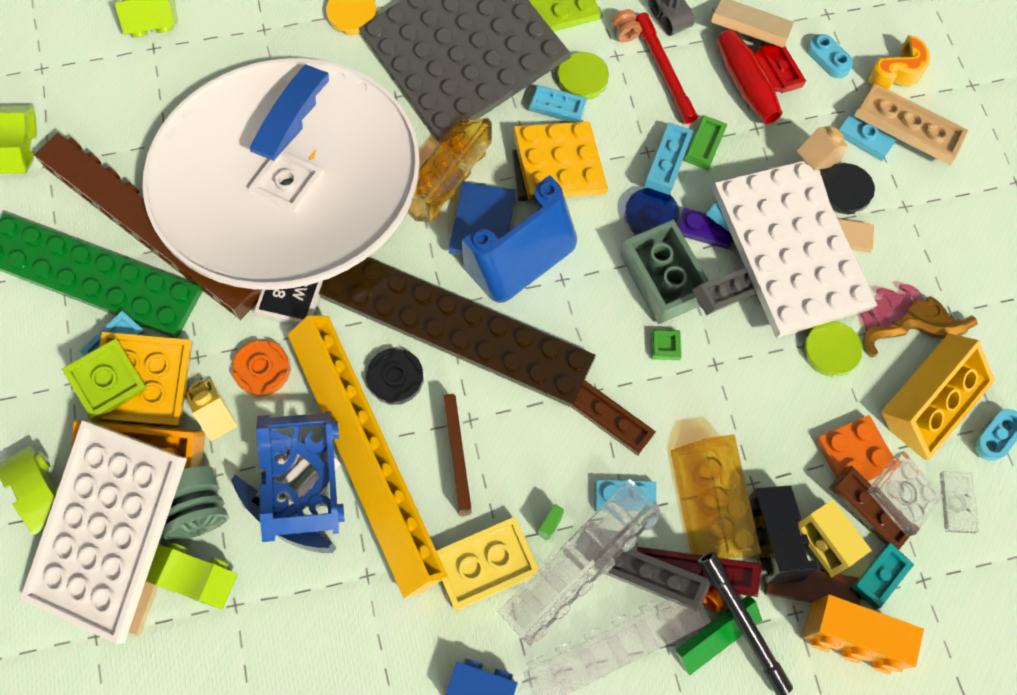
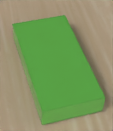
M703 115L686 153L684 162L709 170L726 130L727 123Z

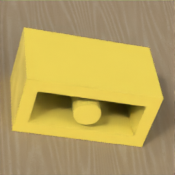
M834 499L798 523L800 535L807 534L809 548L831 578L872 551Z

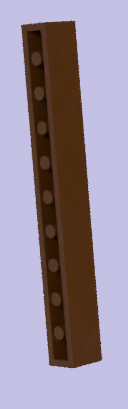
M57 133L34 154L47 171L191 283L200 286L204 293L240 321L257 304L261 294L260 290L235 287L217 282L192 270L177 259L154 230L146 211L144 198L139 195V190L129 181L123 183L119 180L121 177L111 167L108 166L106 169L100 165L101 161L91 152L85 154L81 151L82 147L73 138L66 139Z

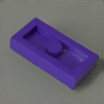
M688 208L683 209L678 228L685 238L729 250L732 242V235L729 231L708 217L706 213Z

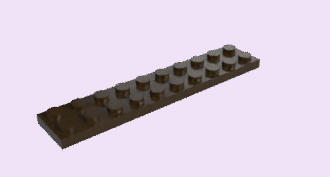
M368 257L347 271L323 280L319 291L320 298L571 408L596 357L593 353Z

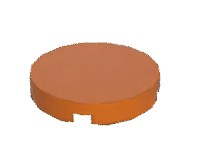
M251 341L242 346L233 359L232 376L238 386L250 395L265 396L273 394L287 382L291 371L290 359L284 349L274 341Z

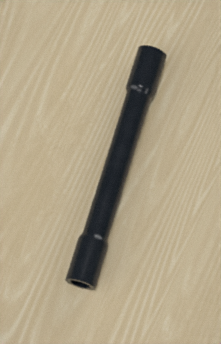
M709 552L703 555L698 561L712 586L718 591L756 656L776 695L789 694L793 689V685L763 639L730 582L729 575L717 554Z

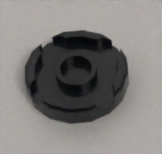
M848 163L836 164L829 168L822 177L831 207L837 213L849 215L855 214L860 210L862 211L867 208L874 197L875 185L872 177L866 170L857 165Z
M389 348L379 352L370 361L366 382L372 395L380 402L389 405L404 404L412 400L420 392L424 382L423 368L419 359L410 351Z

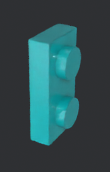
M889 543L882 548L851 588L874 610H877L887 601L914 566V563L892 543Z

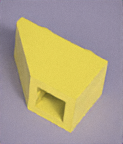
M212 378L206 381L200 380L191 385L189 390L186 391L192 413L210 441L237 426L232 413Z

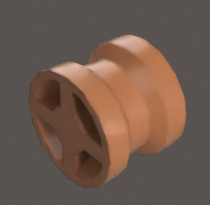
M631 9L618 12L611 20V24L617 30V37L621 42L632 41L642 32L640 23L635 21L636 15Z

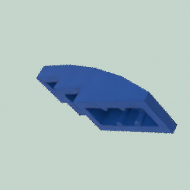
M307 64L302 67L279 96L263 121L250 146V152L273 161L303 129L302 120L315 107V96L329 82L328 72Z

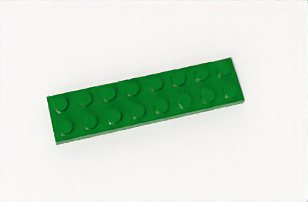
M3 213L0 218L1 272L116 316L123 311L135 323L176 339L179 337L203 292L198 285L12 215Z

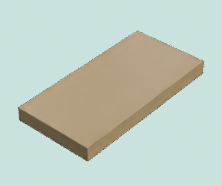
M873 83L854 117L948 165H951L955 160L968 133L967 129L876 83Z

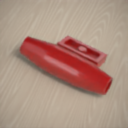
M730 29L718 36L716 43L728 74L746 104L764 124L775 122L783 114L775 91L782 94L802 88L806 83V79L786 46L782 48L770 44L760 47L754 54L734 30Z

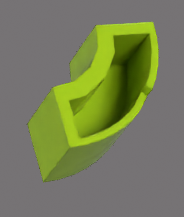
M34 105L0 107V174L26 173L31 167L35 154L30 152L31 139H37Z
M30 445L0 463V479L5 489L11 486L17 499L12 505L30 532L35 535L44 530L59 487L55 486L48 469L51 465L47 457L42 452L37 453Z
M170 542L168 547L157 546L145 582L223 610L238 575L227 570L228 563L212 557L209 562L186 554L187 548Z

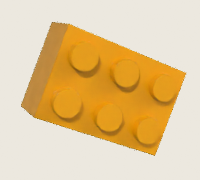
M827 595L811 602L802 638L811 641L810 646L825 652L833 649L841 652V657L845 660L860 663L863 660L871 663L872 669L881 673L891 674L892 671L903 672V669L916 667L924 628L835 596Z

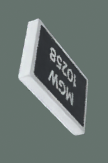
M323 281L295 288L262 290L254 313L256 316L298 325L306 316H314L320 299L319 291Z

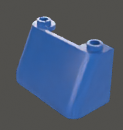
M551 175L539 182L534 190V198L541 207L503 237L498 239L490 230L477 229L462 239L464 270L494 302L503 303L513 298L569 255L576 247L577 234L563 190Z

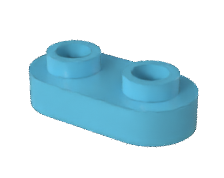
M818 34L811 39L808 46L810 57L831 77L838 79L846 77L853 66L851 56L833 38L826 34Z
M1004 409L993 416L975 441V449L980 457L987 461H996L1010 451L1017 441V411ZM1002 422L1008 425L1009 430L1002 426ZM986 443L993 447V451L987 448Z

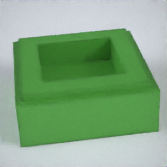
M680 330L651 331L652 360L681 359Z
M554 504L540 527L538 536L545 540L551 538L563 518V508Z

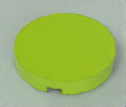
M577 52L571 54V58L559 66L557 76L559 87L567 93L586 97L587 100L597 97L607 87L609 71L606 63L602 58L593 53Z
M832 321L815 326L808 333L804 341L807 362L815 371L825 376L847 375L859 364L862 358L863 345L858 334L851 327L841 322Z

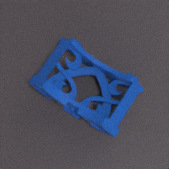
M331 411L320 414L270 417V415L257 416L256 433L259 469L265 468V471L261 472L262 484H260L259 516L262 542L275 541V535L333 530V534H339V523L345 522L344 504H337L333 439H339L338 421L331 420ZM322 425L323 438L320 442L315 443L312 441L313 431L306 435L304 443L299 441L301 427ZM294 427L293 437L271 430ZM286 449L290 450V456L286 463L279 464L276 462L275 458L278 454H283L286 458ZM326 449L328 453V467L318 456L325 452ZM297 454L305 459L320 475L314 486L300 499L296 491L289 485L274 482V477L284 475L293 467ZM328 483L330 484V498L321 495ZM287 493L294 503L289 505L288 498L284 502H279L277 498L280 494ZM323 505L327 507L328 513L318 514L316 508ZM308 507L312 514L304 515L303 509Z

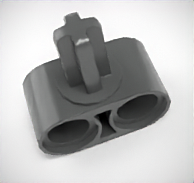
M648 0L652 14L667 35L672 36L694 25L693 12L685 0Z

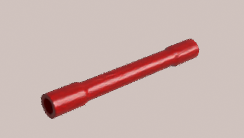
M641 13L636 16L635 20L640 23L642 28L640 34L645 40L675 101V107L683 123H693L697 120L698 115L689 97L683 90L659 41L656 29L648 13Z

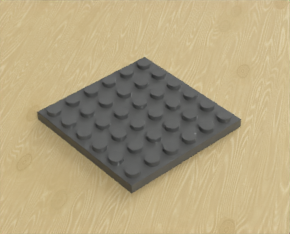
M401 0L359 28L365 40L441 144L571 58L570 51L529 0Z

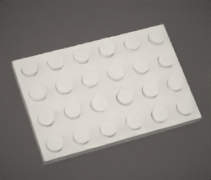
M806 161L716 182L711 187L776 338L869 311L877 306L818 176Z
M82 420L20 599L114 644L125 643L187 458L96 423Z

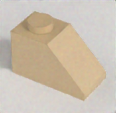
M825 126L818 127L797 152L815 171L839 164L848 145L843 140V134L837 128Z

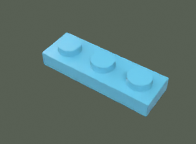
M668 123L644 187L668 195L671 194L694 130Z

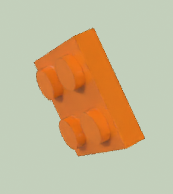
M870 415L821 435L816 439L836 478L846 466H853L867 481H871L899 467Z

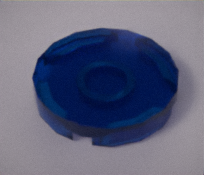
M644 188L631 195L626 203L624 218L630 226V230L638 235L671 220H674L677 224L679 208L676 200L671 195L650 188Z

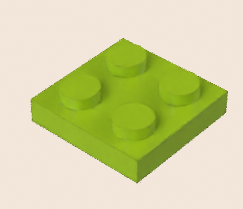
M116 338L62 368L63 373L88 415L94 421L148 390Z

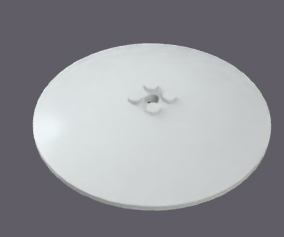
M307 58L268 60L237 68L209 81L189 95L173 110L158 130L146 157L142 185L144 203L152 226L164 245L177 259L199 274L217 282L241 288L258 290L295 288L314 284L347 271L378 250L391 237L407 214L416 193L420 170L419 148L415 131L403 107L391 93L370 77L346 66L323 60ZM307 64L328 72L329 82L315 96L316 105L302 120L303 129L273 161L250 152V146L263 121L279 96L302 67ZM316 149L314 159L309 160V156ZM294 179L289 185L280 184L283 180Z

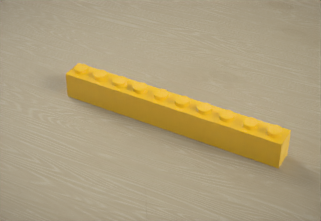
M306 316L287 335L321 412L331 411V420L338 421L339 439H334V442L403 598L424 593L447 578V573L329 316Z

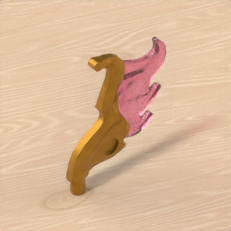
M909 284L899 285V289L903 290L905 295L886 288L877 289L876 293L882 296V299L875 300L877 306L872 310L859 313L866 329L863 344L872 358L878 354V350L874 346L875 341L905 336L910 329H916L930 336L944 339L948 333L959 336L964 335L968 332V329L978 324L977 319L972 315L961 321L959 319L955 320L947 313L938 300L929 296L924 301L919 290Z

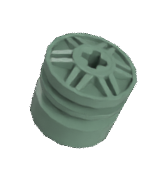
M195 466L183 469L162 531L163 537L166 540L177 541L197 537L220 527L229 519L227 510L222 508L225 504L221 496H213L219 491L220 487L212 467Z

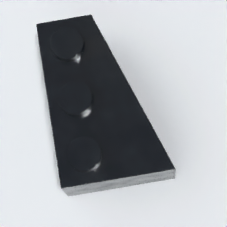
M791 485L755 488L746 500V509L748 516L753 518L752 542L754 546H758L760 558L757 559V563L762 565L761 577L764 578L765 586L804 581L818 568L815 560H808L804 546L809 545L807 534L800 535L798 520H801V515Z

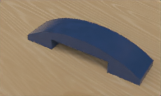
M234 475L231 480L238 497L246 509L260 522V492ZM317 532L301 533L300 536L297 533L275 535L291 545L313 552L333 553L336 550L332 542Z

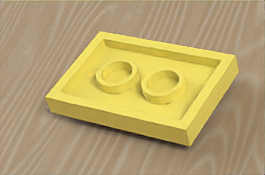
M512 517L436 551L448 576L442 581L455 612L540 574V570L516 517Z

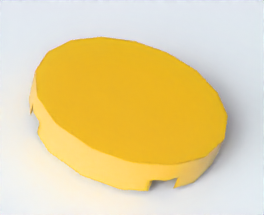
M328 0L326 7L328 22L333 29L338 32L339 30L344 31L348 35L361 34L359 28L377 16L375 0Z

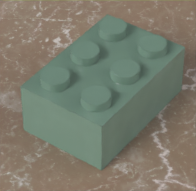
M674 220L624 240L620 255L658 324L700 307L692 289L709 280Z

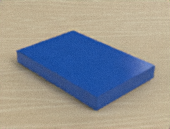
M463 182L449 244V254L463 255L462 239L477 229L490 230L498 239L507 234L510 229L516 190Z

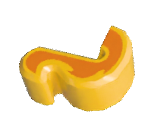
M908 35L901 47L902 57L878 58L874 64V69L868 75V82L871 85L876 83L886 89H889L892 83L900 86H911L918 83L930 64V52L927 45L917 36Z

